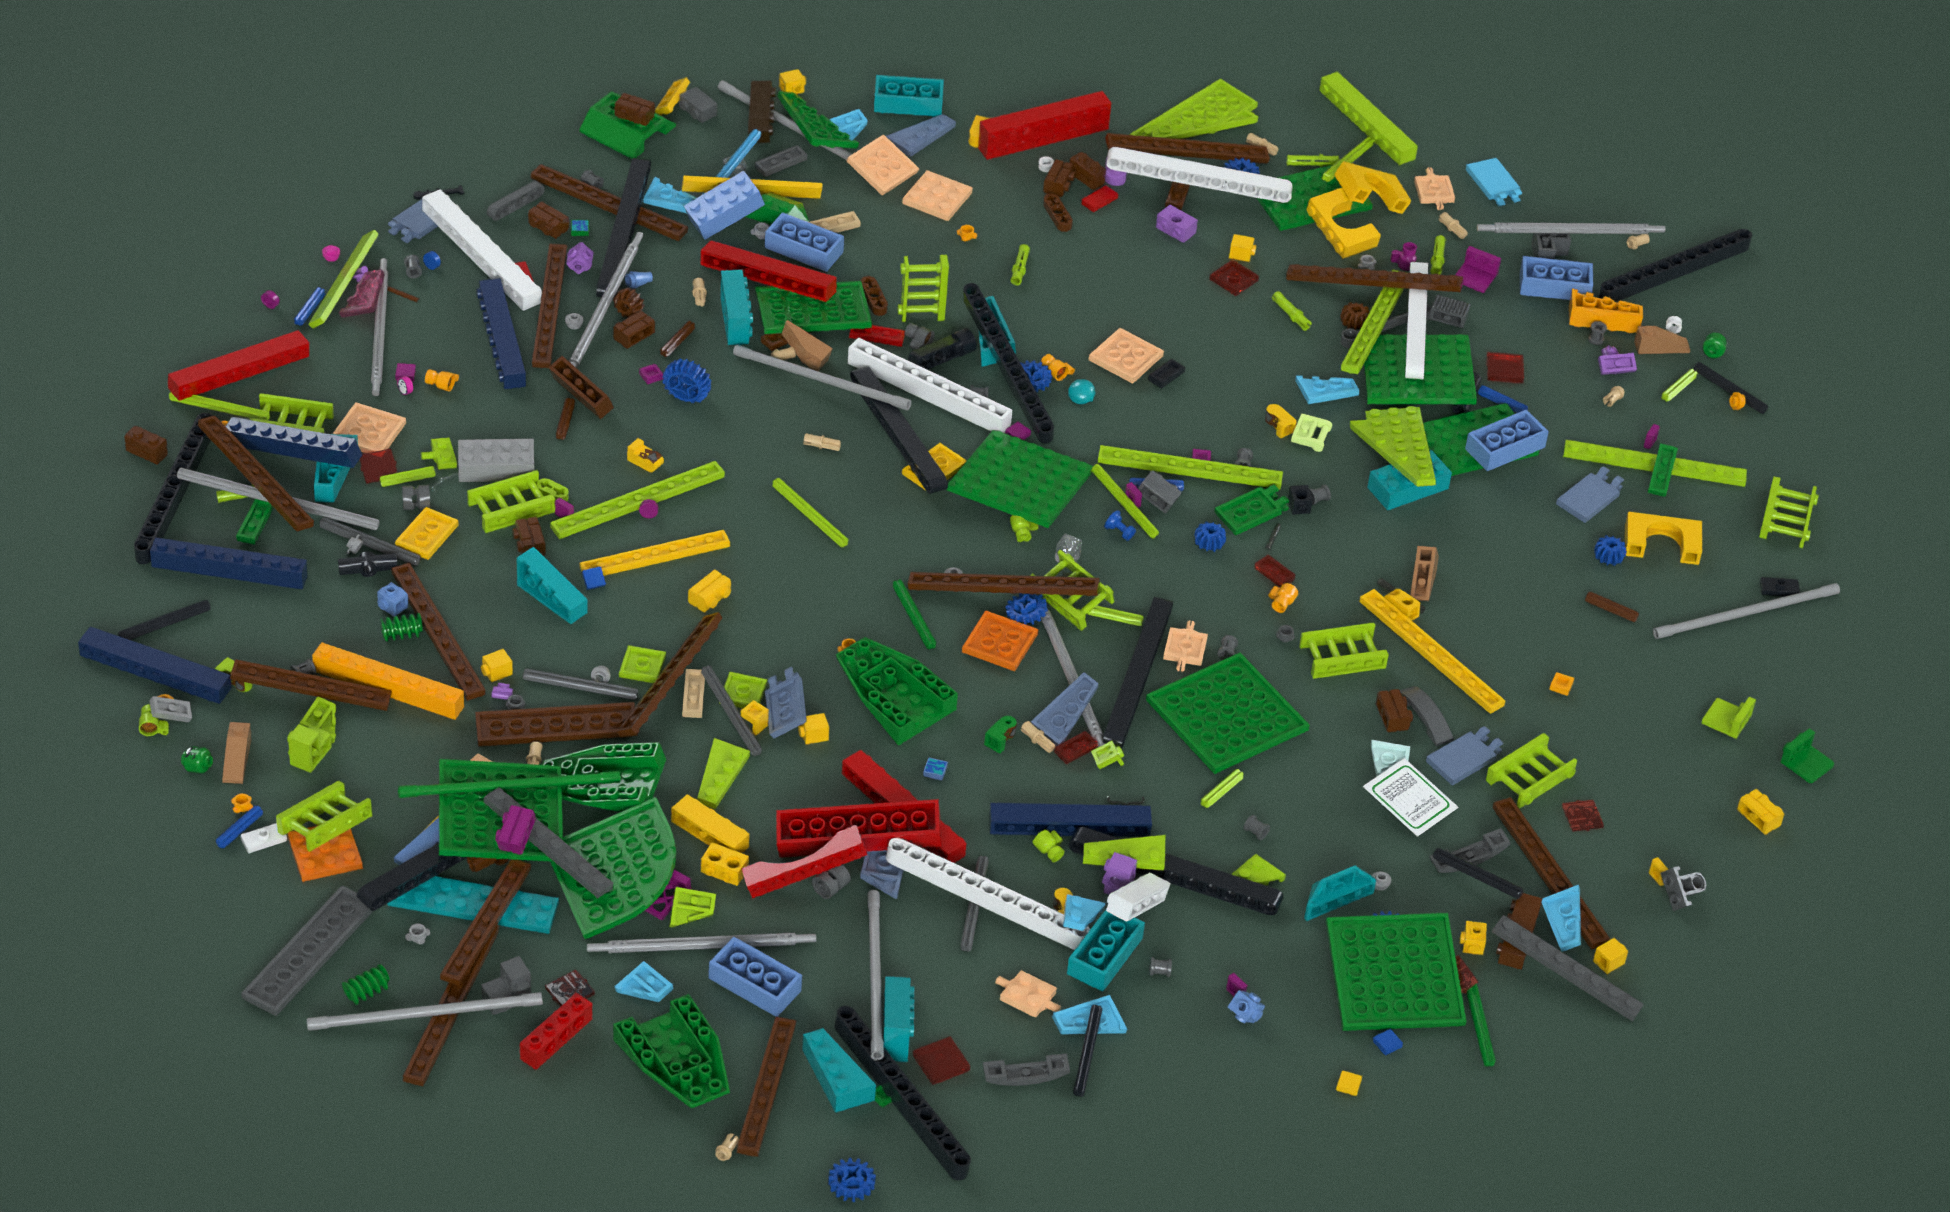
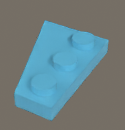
M654 177L644 196V203L686 213L684 205L693 201L696 197L684 191H677L673 189L672 185L668 183L665 185L660 182V179Z
M1296 376L1295 379L1308 404L1359 396V388L1353 378L1331 377L1329 380H1321L1315 376H1312V379H1303V376Z
M1579 885L1543 898L1542 905L1561 952L1581 945Z
M1110 995L1055 1012L1052 1016L1060 1034H1086L1092 1005H1097L1103 1008L1097 1034L1127 1032V1027Z

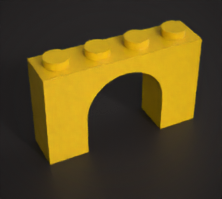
M1345 161L1342 162L1334 174L1348 198L1352 201L1364 203L1373 190L1382 198L1389 211L1403 214L1411 203V199L1395 175Z
M1339 188L1310 198L1307 212L1314 219L1317 227L1325 234L1326 239L1331 242L1335 251L1344 259L1377 247L1381 235L1372 223L1356 229H1346L1333 221V216L1349 211L1353 203L1343 188Z
M1628 512L1625 522L1626 556L1643 558L1646 538L1659 534L1669 536L1679 544L1680 563L1699 565L1702 554V521Z

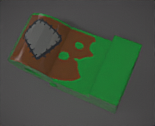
M1004 716L986 731L984 745L1001 754L1005 750L1006 741L1012 739L1016 734V719L1012 716Z

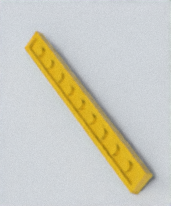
M1373 589L1360 596L1359 602L1487 712L1492 714L1505 706V700L1379 592Z

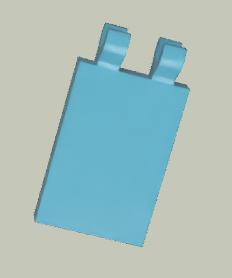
M1497 158L1466 165L1468 174L1489 200L1494 199L1498 206L1506 205L1503 199L1507 198V196H1510L1514 203L1521 201L1518 196L1522 195L1519 185Z

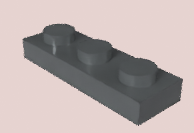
M796 145L755 162V169L764 177H767L807 160V154Z

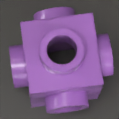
M580 242L567 253L566 264L579 275L591 268L594 252Z

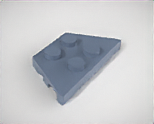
M887 850L867 852L868 855L864 857L860 878L897 899L904 870L890 864L886 860Z

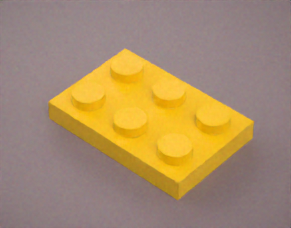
M941 443L928 451L947 480L954 476L967 462V460ZM909 465L902 469V475L925 490Z
M425 507L395 541V545L429 560L459 526L458 520Z

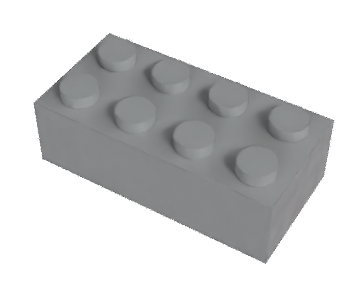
M534 439L458 440L459 482L502 481L534 471Z

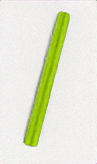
M1370 137L1365 138L1325 171L1322 179L1326 182L1331 181L1343 161L1348 163L1355 161L1373 146L1374 139Z
M169 393V399L174 402L249 419H270L268 411L198 395L178 401L172 393Z
M1095 464L1092 467V472L1142 529L1154 539L1159 534V531L1099 464Z
M780 478L773 480L772 486L842 548L848 545V538Z

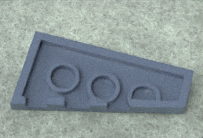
M942 114L886 137L901 152L911 157L955 128L956 121Z
M1083 672L1038 714L1031 723L1037 729L1044 731V736L1060 749L1098 689V683Z

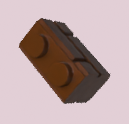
M624 92L615 102V116L636 124L647 126L655 115L654 102L631 96Z
M1080 152L1070 158V163L1074 164L1075 178L1092 190L1105 183L1106 168L1094 161L1086 153Z
M1056 159L1044 180V193L1056 194L1058 197H1062L1065 191L1068 192L1071 186L1070 181L1074 182L1076 177L1074 164L1064 163V161Z
M542 201L528 212V223L532 227L543 231L545 235H550L556 239L569 229V217Z
M642 310L636 314H631L626 320L616 323L613 327L614 340L619 344L621 343L626 349L655 333L654 319L647 316Z
M132 427L124 436L126 451L156 465L168 454L167 439L141 427Z
M532 517L527 520H516L512 533L513 538L518 540L516 541L517 551L523 554L534 547L545 556L546 546L538 518Z
M1399 689L1379 691L1375 704L1386 731L1390 733L1397 730H1408L1410 722L1413 721V714L1411 710L1407 709L1406 697L1401 695Z

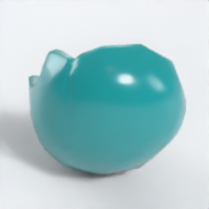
M1077 379L1071 383L1068 389V396L1076 404H1086L1094 400L1095 387L1086 379Z

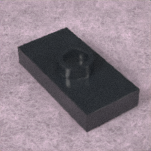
M1171 359L1148 375V380L1162 389L1183 374L1185 367Z
M1761 577L1760 579L1762 595L1789 596L1800 593L1798 579Z

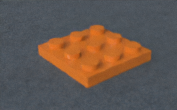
M985 610L964 643L962 653L1016 671L1037 637L1038 629Z
M317 826L309 827L308 829L312 830ZM351 828L310 852L307 850L305 836L296 831L287 833L302 882L363 869Z

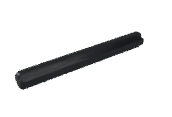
M1698 362L1695 364L1694 371H1697L1698 374L1731 395L1734 392L1743 394L1745 404L1759 413L1764 414L1767 412V404L1703 363Z
M208 600L200 601L118 632V635L128 640L134 639L207 612L211 609Z
M1437 848L1433 853L1434 859L1516 899H1520L1523 894V888L1441 848Z
M1092 1005L1073 1091L1075 1096L1083 1097L1085 1094L1103 1009L1101 1006Z

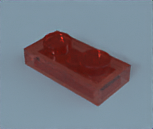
M1270 555L1255 563V569L1279 587L1284 583L1290 584L1295 580V574Z
M1084 731L1056 746L1054 753L1068 764L1096 749L1098 742Z

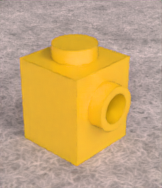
M798 69L779 73V88L781 91L794 92L796 94L804 93L806 78Z
M1466 921L1464 932L1460 933L1459 944H1463V953L1483 955L1486 944L1487 923Z

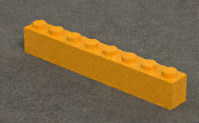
M321 642L312 655L316 672L340 681L392 691V699L456 720L464 708V691L323 642Z

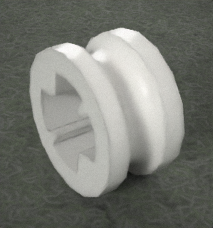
M1051 157L1040 158L1039 169L1043 172H1049L1054 160Z
M1677 316L1669 317L1666 321V330L1674 334L1679 333L1682 329V320Z

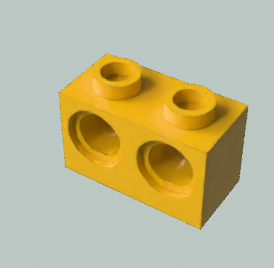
M713 842L701 858L702 873L736 886L739 885L744 877L741 868L749 865L748 855Z

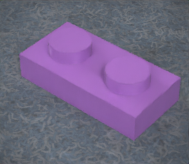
M1634 353L1598 357L1601 375L1629 373L1637 370Z

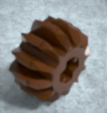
M629 287L620 290L613 299L615 303L613 307L618 309L617 313L620 312L622 317L627 316L628 318L631 314H636L644 308V299L640 298V294H637L635 289L631 290Z
M1349 302L1348 305H1344L1340 314L1342 325L1347 326L1348 329H1361L1370 313L1369 308L1364 306L1363 303L1357 304V302L1355 304Z

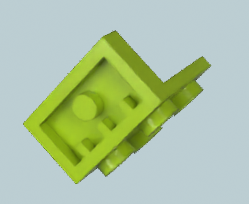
M1748 697L1746 702H1742L1738 707L1725 700L1716 698L1701 723L1737 739L1752 716L1756 699Z

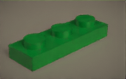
M1660 443L1647 493L1666 497L1678 450L1677 447Z
M258 499L254 500L236 535L237 541L255 545L274 509L269 502Z

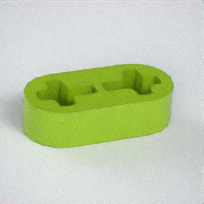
M547 478L537 481V486L543 496L553 494L555 500L559 497L565 501L569 500V491L566 487Z

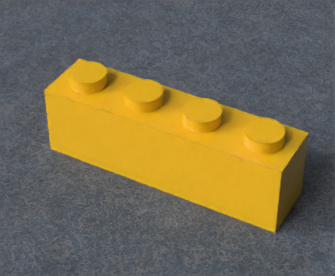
M688 794L671 808V822L710 846L713 842L739 853H743L749 848L750 834L745 829L736 826L729 819L722 817L713 809L706 807L699 800L692 798Z

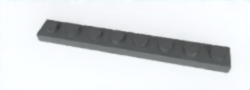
M500 787L484 796V803L502 818L505 811H509L511 805L523 808ZM536 818L528 839L531 843L597 898L613 889L612 881Z
M1505 915L1501 917L1493 928L1492 932L1632 1022L1642 1009L1643 1003Z

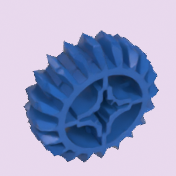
M686 358L684 361L682 359L674 360L666 367L662 383L665 384L664 389L669 390L668 394H673L674 398L685 402L690 401L694 403L696 401L700 403L709 394L712 380L709 379L710 374L705 373V368L702 369L700 364L696 365L694 360L689 362Z

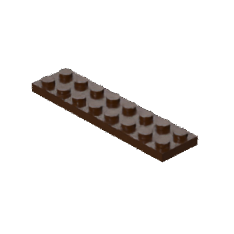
M634 702L475 712L478 746L620 737L617 733L618 729L633 711L635 705Z

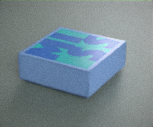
M928 758L923 776L943 780L948 762Z

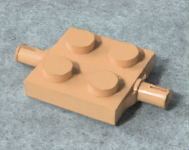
M1430 167V169H1426L1427 175L1415 176L1414 183L1420 203H1435L1437 210L1444 208L1443 203H1454L1455 195L1449 175H1435Z
M1191 620L1187 621L1186 629L1170 627L1163 659L1178 662L1177 670L1180 671L1181 667V672L1185 670L1186 664L1202 665L1208 634L1193 630L1195 622L1192 621L1190 626Z
M1022 970L1010 981L1001 976H998L995 983L1005 988L1000 995V1001L1035 1018L1045 1009L1053 1012L1061 1010V1005L1051 1001L1056 994L1057 987Z

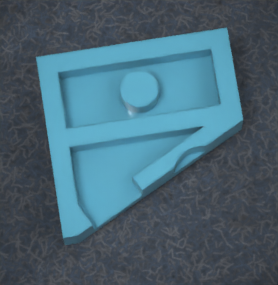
M860 109L830 119L839 127V131L850 135L849 139L851 141L866 127L868 122Z
M1067 894L1063 927L1084 931L1088 924L1096 919L1097 914L1104 911L1105 903Z
M645 961L615 986L617 993L655 1002L661 1001L673 990V984Z

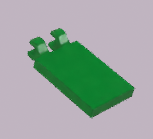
M1271 485L1265 490L1259 487L1215 507L1214 513L1236 536L1281 515L1282 511L1284 512L1289 509L1286 503H1289L1290 500L1286 496H1282L1274 501L1278 498L1275 492L1279 491L1276 485Z

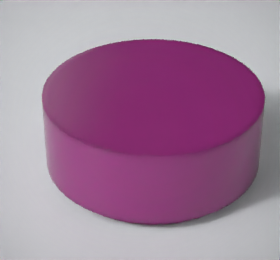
M267 290L261 296L263 304L270 309H274L280 303L279 297L273 291Z
M650 499L642 501L639 508L640 514L645 518L656 517L659 510L658 504Z

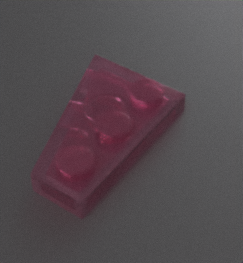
M382 269L364 274L356 286L357 291L348 298L347 306L340 310L339 314L342 318L375 312L385 276Z

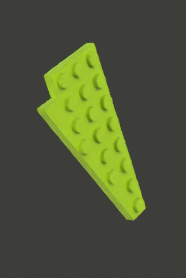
M1219 79L1135 130L1130 135L1183 139L1207 133L1214 134L1216 131L1257 123L1258 116L1251 111L1257 108L1258 102L1224 80Z
M1409 406L1407 408H1389L1385 410L1372 409L1365 411L1366 420L1350 421V429L1417 487L1436 485L1420 407Z

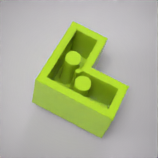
M298 724L287 737L290 765L310 773L332 747L331 733L312 725L307 728Z

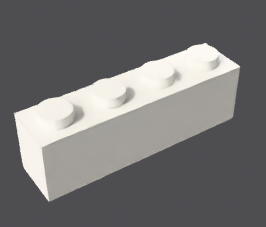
M1148 873L1112 892L1107 899L1108 906L1106 911L1127 922L1165 901L1170 883L1152 873Z

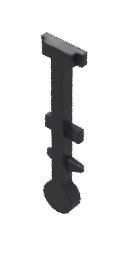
M458 185L459 188L441 190L445 195L464 194L462 185ZM426 189V192L416 191L413 195L415 199L419 200L423 196L435 191Z

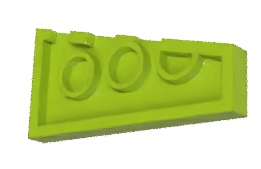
M714 738L697 800L705 806L716 809L749 759L750 751Z
M1166 835L1084 843L1083 864L1105 866L1107 859H1111L1114 852L1136 859V868L1164 870Z

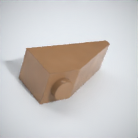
M786 321L782 335L789 345L794 348L796 355L803 364L815 371H819L829 360L833 348L792 322Z
M1638 326L1634 342L1638 354L1690 353L1687 338L1657 326Z
M1417 547L1410 596L1418 601H1429L1439 558L1436 547Z
M230 722L222 783L243 784L252 740L250 723Z

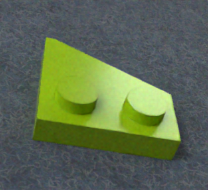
M318 696L301 720L300 725L307 728L312 725L331 733V741L334 743L336 738V704Z
M1257 854L1232 873V875L1266 886L1274 880L1283 882L1286 874Z
M675 887L669 927H676L712 916L714 914L716 894Z

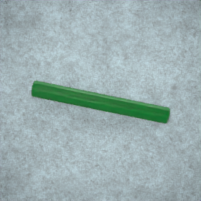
M895 580L893 588L927 649H934L936 641L902 580Z
M1475 983L1466 990L1483 1063L1486 1067H1492L1495 1065L1496 1060L1478 986Z

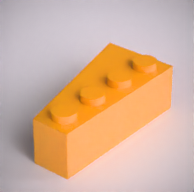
M1572 288L1569 302V325L1591 328V324L1598 321L1604 323L1607 326V330L1637 333L1638 326L1642 324L1643 306L1621 300L1617 303L1605 296L1603 299L1593 297V293L1586 292V295L1580 294L1577 289Z

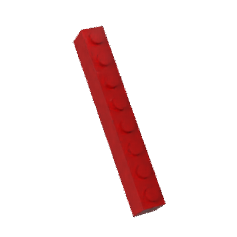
M715 241L708 242L701 249V265L719 271L743 270V276L749 280L827 302L836 293L837 277Z
M297 330L169 373L168 389L180 401L193 395H198L309 357L310 342Z
M862 750L842 760V775L875 804L918 801L909 790L901 786L895 778H892L883 767L876 764ZM941 821L942 847H928L925 849L952 863H956L965 857L967 843L962 837H959L952 831L949 825Z

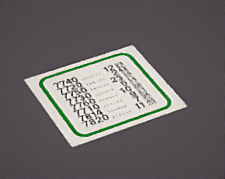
M1405 758L1363 786L1416 836H1419L1459 808Z

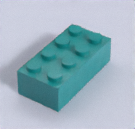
M876 75L874 112L932 117L942 115L944 80Z
M743 270L721 271L720 299L727 345L749 344V337L753 335L752 326H750L753 323V313L749 312L751 311V301H747L749 299V289H745L747 288V277L743 276Z
M1430 450L1436 485L1417 487L1390 464L1370 471L1367 488L1388 511L1449 489L1452 472Z
M1105 910L1069 957L1067 975L1103 992L1143 939L1145 922L1137 918L1126 922Z

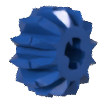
M1206 521L1205 524H1199L1195 530V544L1199 545L1200 549L1205 548L1206 552L1208 550L1213 552L1216 549L1221 550L1226 542V532L1221 527V524L1216 525L1214 522L1208 523Z
M1607 535L1604 538H1599L1594 548L1595 558L1599 559L1600 563L1605 562L1607 566L1609 564L1613 566L1617 563L1621 564L1627 552L1625 543L1621 542V538L1616 539L1614 536L1608 537Z

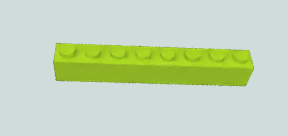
M1335 72L1321 77L1319 91L1356 124L1361 131L1371 139H1374V142L1398 165L1416 159L1418 146L1340 73Z

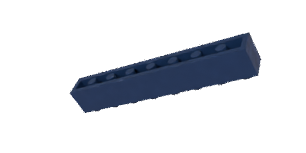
M501 279L479 281V288H476L477 299H481L479 300L480 310L484 311L482 312L483 322H487L485 324L486 333L490 334L488 336L489 345L493 346L492 356L496 358L495 368L499 370V382L503 383L504 389L526 387V372Z
M232 417L225 426L246 449L354 468L362 456V452L354 438Z
M155 537L150 549L151 565L155 568L303 589L308 577L307 560L157 537Z
M89 627L78 641L80 656L112 666L156 683H161L173 689L187 692L208 701L220 704L232 689L230 674L93 627Z
M990 803L989 826L990 834L1038 835L1044 830H1048L1050 833L1055 830L1060 836H1073L1076 828L1085 827L1113 837H1149L1151 835L1152 817L1151 806Z

